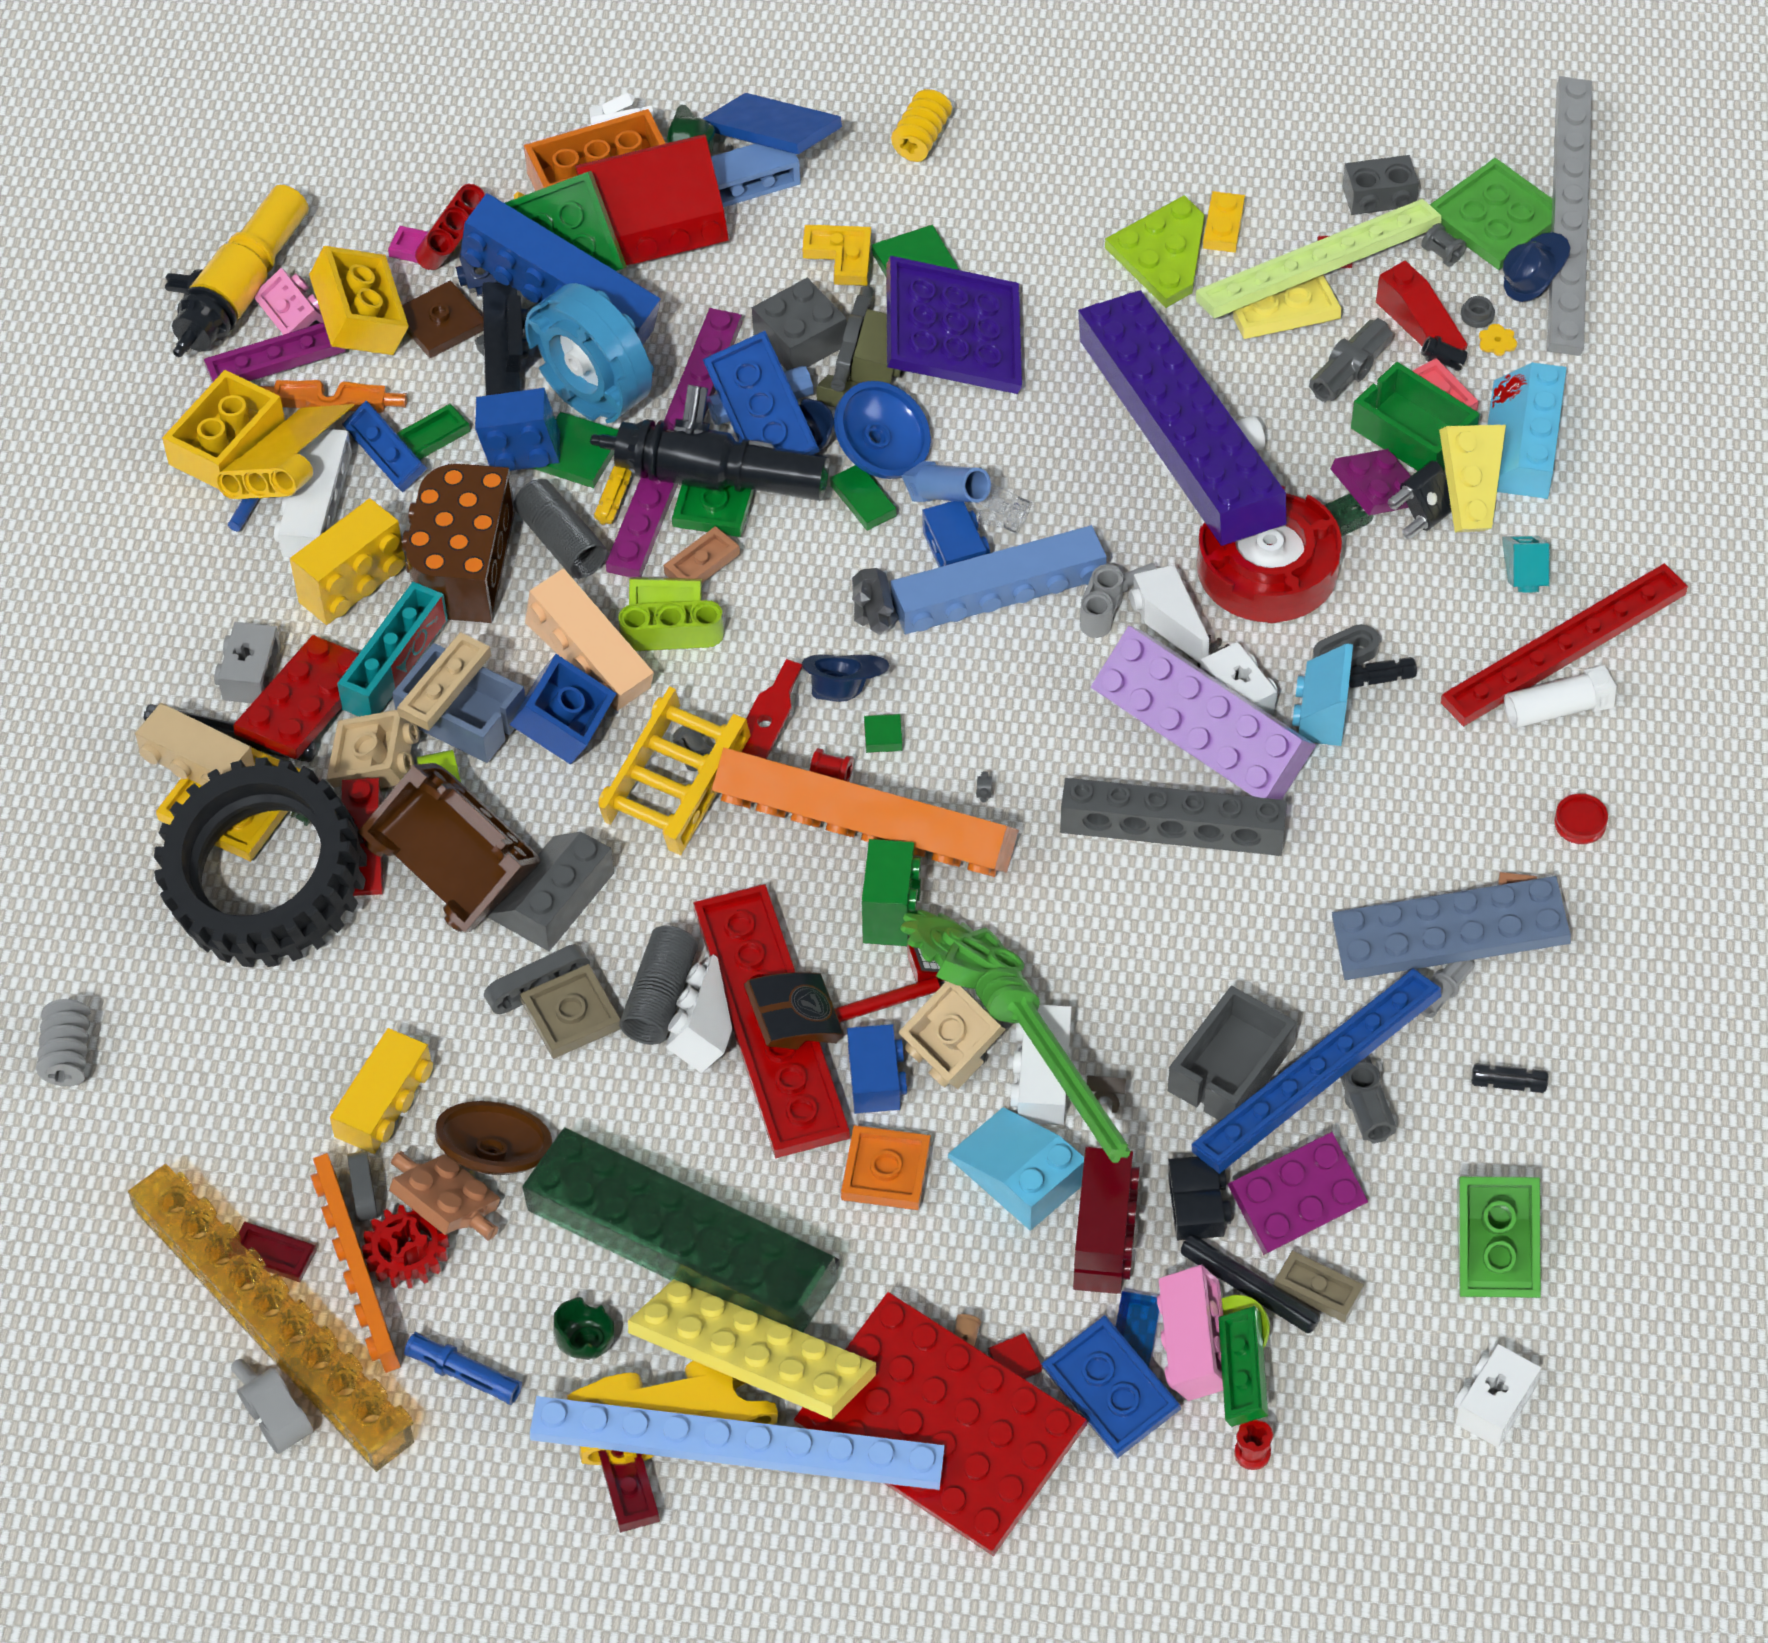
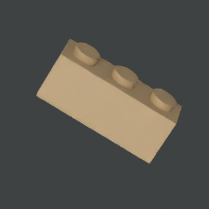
M163 703L156 707L135 732L139 753L147 762L151 764L158 763L170 769L177 777L181 779L188 778L201 786L210 781L207 775L209 772L215 769L220 774L231 771L230 763L242 760L246 767L255 766L250 746Z

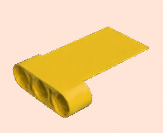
M354 404L303 407L298 409L243 456L236 458L218 473L216 484L219 491L229 499L293 495L313 477L312 465L304 456L297 453L351 409Z

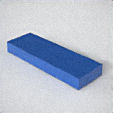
M365 401L342 423L344 428L400 491L404 492L427 469L424 463L368 401Z

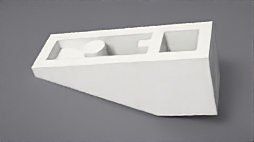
M1175 565L1134 574V589L1129 590V598L1133 610H1139L1147 626L1201 664V659L1209 656V637Z

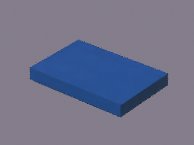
M1105 1315L1042 1363L1044 1371L1082 1417L1087 1420V1423L1117 1459L1181 1410L1177 1400Z

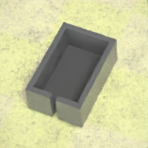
M1231 985L1169 1066L1167 1091L1196 1108L1200 1103H1203V1112L1221 1121L1266 1085L1294 1047L1297 1021Z

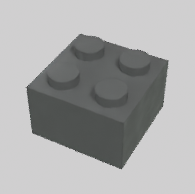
M808 277L752 307L753 335L766 331L780 364L787 371L800 366H806L807 368L841 348L847 319Z

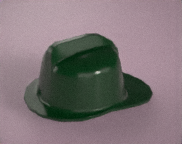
M679 105L668 129L667 143L705 134L711 155L715 134L713 125L700 117H694L686 105Z

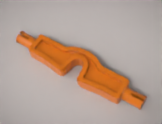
M276 380L274 386H260L279 395L282 407L286 408L354 404L347 411L349 412L356 411L365 401H368L378 413H382L385 406L406 408L407 393H387L385 386L365 385L344 381L339 384L335 394L330 397L324 396V384L320 380Z

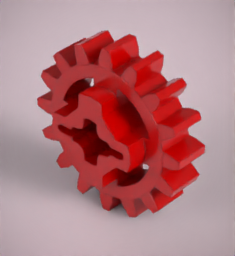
M399 1205L398 1213L394 1215L388 1209L384 1210L385 1220L381 1222L373 1218L371 1220L373 1231H364L363 1234L365 1245L362 1246V1251L369 1272L375 1271L377 1280L380 1283L390 1277L393 1288L399 1285L400 1280L406 1281L408 1289L413 1288L414 1279L417 1278L424 1284L428 1283L427 1273L431 1271L432 1273L439 1274L441 1270L438 1261L445 1262L448 1260L446 1249L450 1247L448 1235H444L413 1209L411 1212H406L404 1205ZM421 1230L424 1231L427 1235L420 1234ZM380 1252L384 1253L385 1258H390L391 1262L385 1260L380 1254Z

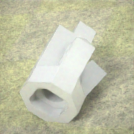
M630 93L621 95L603 105L589 107L592 125L649 109L652 117L655 118L658 110L653 106L620 111L634 104L635 97Z

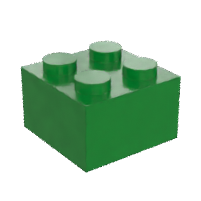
M869 839L861 901L863 943L907 947L909 935L902 932L900 927L906 922L903 919L906 913H917V901H920L921 858L914 857V842Z

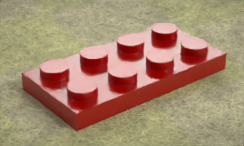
M312 635L234 723L235 735L297 760L342 708L337 683L359 653Z

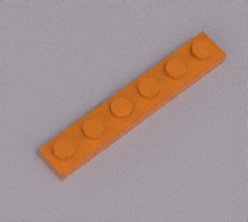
M328 1153L313 1158L317 1173L310 1176L317 1196L325 1195L328 1205L321 1207L328 1229L336 1227L339 1237L332 1239L339 1262L347 1260L350 1270L343 1272V1276L350 1295L358 1293L361 1303L354 1305V1309L361 1328L369 1326L372 1335L365 1338L372 1361L380 1359L385 1373L401 1368L335 1170Z

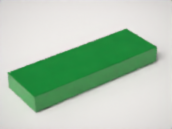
M1255 1306L1218 1317L1225 1421L1231 1427L1268 1416L1261 1312Z

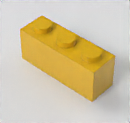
M387 1028L330 1116L334 1137L375 1155L382 1142L386 1143L391 1138L395 1122L401 1112L406 1113L410 1108L414 1092L419 1084L425 1083L432 1072L433 1062H431L428 1044Z

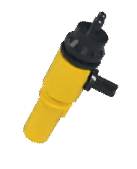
M276 185L273 187L243 229L232 235L227 244L219 247L204 269H196L191 275L168 273L166 275L167 283L165 284V289L171 292L184 293V297L178 303V315L172 323L173 333L178 339L173 350V354L176 357H182L190 348L196 351L208 350L215 341L223 340L235 327L237 321L254 300L260 287L267 281L268 272L275 265V257L308 213V203L297 190L287 185Z

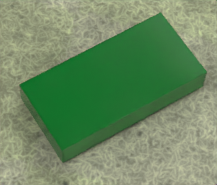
M450 403L397 432V434L421 460L469 433L470 425Z
M856 465L830 477V486L867 531L897 516L896 507L870 475Z

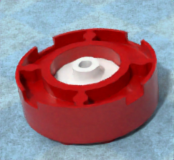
M1286 493V525L1221 546L1204 522L1199 530L1198 577L1209 597L1224 610L1238 617L1267 623L1297 619L1321 606L1334 590L1340 565L1341 532L1332 513L1320 501L1308 494L1305 500Z

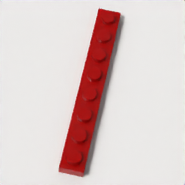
M1664 563L1442 694L1440 703L1464 727L1503 704L1505 694L1530 688L1685 596L1688 585Z

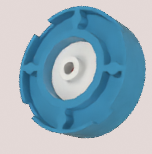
M569 283L563 285L528 312L525 321V332L529 349L538 346L545 361L539 367V370L559 397L583 416L592 421L602 416L607 418L605 420L606 423H612L648 396L652 387L654 367L635 332L633 320L628 315L621 314L603 291L598 290L596 292L587 286Z

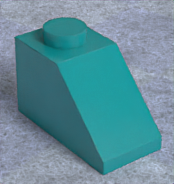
M1538 535L1502 536L1508 583L1513 587H1518V592L1523 593L1539 592V586H1549V543Z

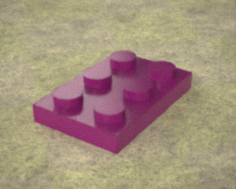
M1332 1132L1227 1184L1263 1255L1368 1203Z

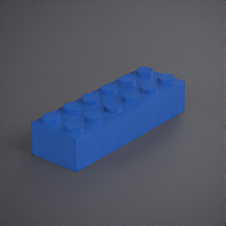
M486 193L465 221L460 255L471 266L482 268L492 274L499 283L510 285L520 291L530 302L540 303L563 285L577 283L587 286L596 292L598 290L603 291L621 314H626L633 320L635 332L642 345H644L654 331L661 298L492 195Z

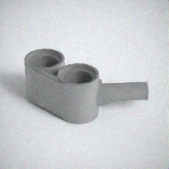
M1150 563L1125 574L1118 567L1110 564L1100 565L1095 568L1081 599V631L1091 638H1100L1107 635L1112 627L1114 612L1122 603L1123 593L1128 591V587L1134 585V574L1157 569L1155 564Z
M237 1359L232 1363V1372L244 1384L237 1389V1393L249 1414L255 1420L259 1418L262 1420L259 1423V1427L267 1442L277 1454L285 1451L313 1432L307 1416L292 1399L286 1384L274 1368H270L262 1374H256L243 1359Z

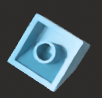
M1344 644L1307 661L1305 676L1298 675L1295 697L1303 699L1302 705L1294 704L1292 726L1299 727V734L1312 743L1341 746L1353 644Z

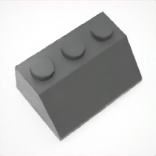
M581 831L553 836L538 854L540 863L488 914V918L550 952L614 874L611 847Z

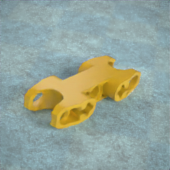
M691 1361L686 1365L685 1373L687 1379L643 1387L639 1374L631 1372L604 1377L567 1395V1400L755 1423L774 1425L778 1420L776 1403L744 1400L736 1394L735 1390L746 1384L745 1382L696 1361ZM579 1446L582 1464L601 1465L598 1451L606 1449ZM606 1450L610 1464L634 1462V1458L637 1457V1453L623 1452L624 1457L616 1458L611 1454L612 1450ZM642 1454L643 1461L655 1456Z

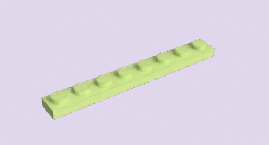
M1420 199L1196 290V302L1215 319L1424 234L1433 225L1441 223V215L1424 199Z

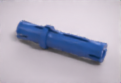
M414 1332L410 1336L405 1346L404 1355L434 1368L435 1373L441 1376L447 1374L509 1405L516 1401L522 1389L521 1381L508 1377L489 1366L457 1352V1347L450 1344L444 1346L418 1332Z

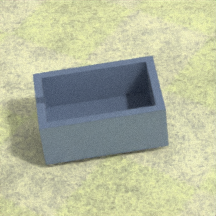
M433 643L392 692L395 710H397L399 704L446 648ZM482 666L429 731L419 726L417 727L419 730L488 763L505 742L504 733L510 735L515 729L509 724L525 699L524 686Z

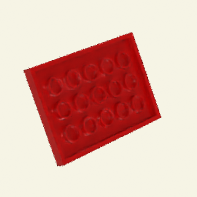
M887 1292L845 1349L876 1362V1376L833 1419L802 1407L793 1421L796 1426L805 1429L945 1445L939 1490L883 1484L994 1557L1085 1429L1087 1420L890 1292Z

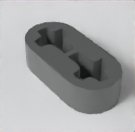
M367 1150L347 1154L358 1222L376 1219L378 1214Z

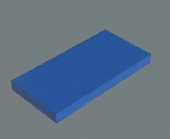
M749 93L740 95L702 118L713 125L716 134L798 155L842 127L841 116Z
M766 331L702 359L739 442H742L745 438L772 443L777 449L812 455L820 452Z

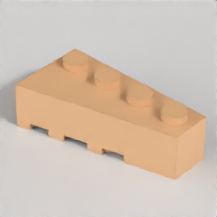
M564 568L529 591L525 624L560 657L617 693L610 704L616 711L651 688L654 672Z

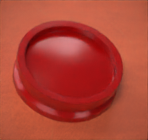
M1572 794L1565 797L1558 804L1554 819L1555 828L1561 837L1571 843L1590 844L1599 840L1604 835L1608 822V812L1605 805L1599 799L1587 794Z

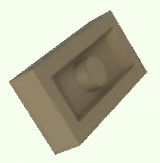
M1293 1250L1274 1280L1275 1286L1299 1301L1346 1323L1364 1288V1284Z

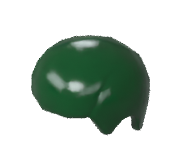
M576 1297L561 1303L554 1312V1339L559 1349L570 1357L583 1360L596 1359L606 1353L614 1342V1321L605 1312L602 1305L590 1307L584 1302L583 1298Z

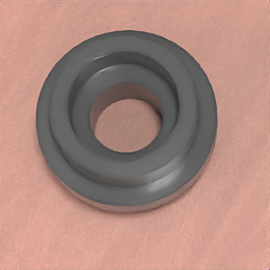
M1473 296L1463 304L1460 315L1463 322L1467 325L1482 328L1493 322L1495 309L1491 301L1486 297Z

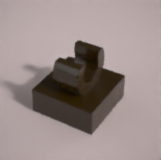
M1087 1075V1085L1091 1091L1096 1092L1094 1095L1097 1100L1104 1096L1109 1097L1112 1100V1113H1117L1120 1102L1116 1094H1125L1126 1078Z

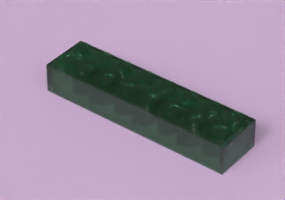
M566 1127L562 1129L522 1186L527 1211L670 1281L675 1279L801 1332L805 1331L837 1282L835 1256Z

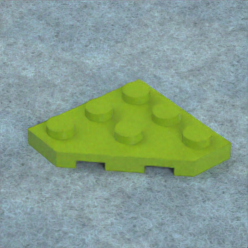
M1183 195L1105 238V249L1167 308L1193 293L1205 215Z

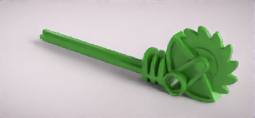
M920 909L916 914L906 913L903 917L906 922L901 925L900 930L910 935L907 940L909 946L919 948L922 957L926 961H935L940 966L936 977L961 987L975 989L982 1004L995 1020L1019 1023L1110 1160L1118 1163L1121 1157L1127 1158L1131 1152L1127 1147L1128 1144L1039 1014V998L1021 973L1024 969L1023 960L1014 952L1006 949L1000 940L986 927L973 931L966 923L961 922L959 925L943 913H939L937 916Z

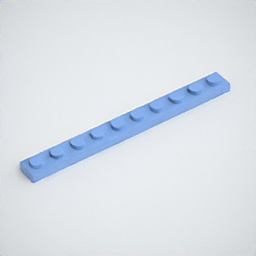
M536 1396L530 1428V1440L936 1490L940 1489L945 1446Z

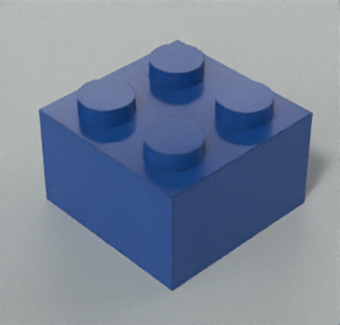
M545 388L476 397L475 430L489 466L509 468L510 472L536 467L541 468L548 464L560 463V430Z
M555 654L539 673L509 725L571 765L587 747L617 693Z

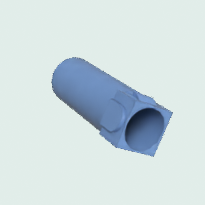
M922 461L901 475L914 502L946 500L979 503L988 496L991 489L990 476L984 469L977 467L936 465L935 462Z

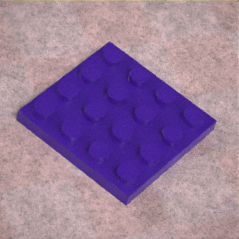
M890 255L886 264L887 367L1018 394L1022 387L1019 283Z

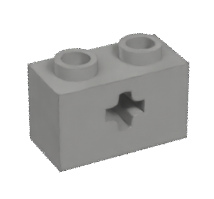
M234 622L231 635L225 636L223 643L224 659L222 664H217L214 676L215 684L219 685L223 700L253 703L272 681L281 651L277 626Z

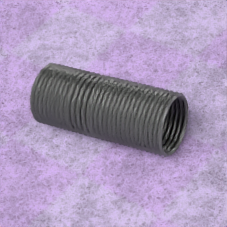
M537 479L527 483L520 489L513 503L514 510L572 578L580 579L597 571L605 561L607 555L606 547L547 479Z
M667 925L659 926L652 930L619 1023L622 1032L628 1038L648 1045L660 1044L666 1040L669 1031L668 1025L675 1015L676 1002L682 994L686 983L685 980L698 948L696 939L689 932Z

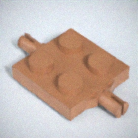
M403 1151L394 1155L391 1165L398 1168L403 1174L393 1178L389 1188L390 1192L444 1235L457 1229L469 1227L476 1230L487 1241L495 1237L499 1228L484 1216L497 1210L501 1198L483 1182L477 1180L446 1154L423 1164L415 1163Z

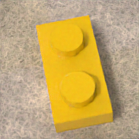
M1212 191L1203 238V249L1236 253L1245 195Z

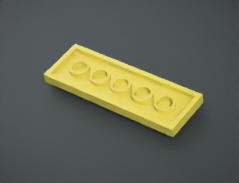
M675 1279L668 1283L628 1320L629 1334L830 1419H833L876 1376V1362Z

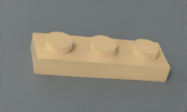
M460 632L397 707L398 715L429 731L492 656L490 646Z

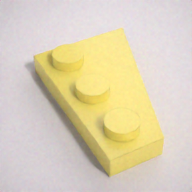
M1320 275L1233 311V319L1243 339L1341 319V307L1324 275Z
M1506 425L1446 426L1439 430L1455 533L1480 532L1492 528Z

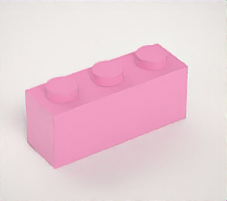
M1202 1265L1159 1278L1160 1294L1157 1296V1305L1163 1316L1164 1330L1161 1331V1341L1167 1352L1168 1366L1165 1367V1377L1169 1387L1177 1391L1188 1401L1223 1391L1218 1317L1223 1316L1219 1280Z

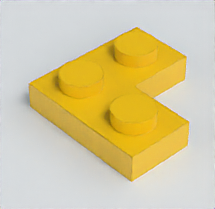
M805 225L802 248L803 258L834 259V285L867 286L871 227Z

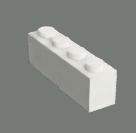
M325 429L297 453L304 456L310 462L313 468V477L293 495L285 496L282 499L283 517L281 521H277L275 524L274 539L280 543L283 557H292L333 526L352 456L348 431Z

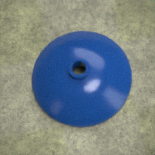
M881 381L862 382L850 388L841 397L836 406L834 429L837 440L846 456L861 470L883 479L902 478L901 475L922 461H925L931 443L929 425L920 406L905 391Z

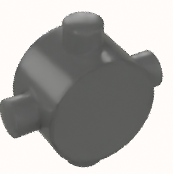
M986 771L981 772V776H977L976 798H980V801L984 803L988 798H991L992 776H988Z

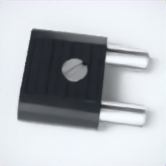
M1429 461L1400 485V491L1388 500L1389 507L1393 510H1396L1406 502L1415 519L1402 530V534H1404L1403 536L1406 539L1413 538L1421 530H1430L1452 512L1447 478L1442 467L1435 461Z

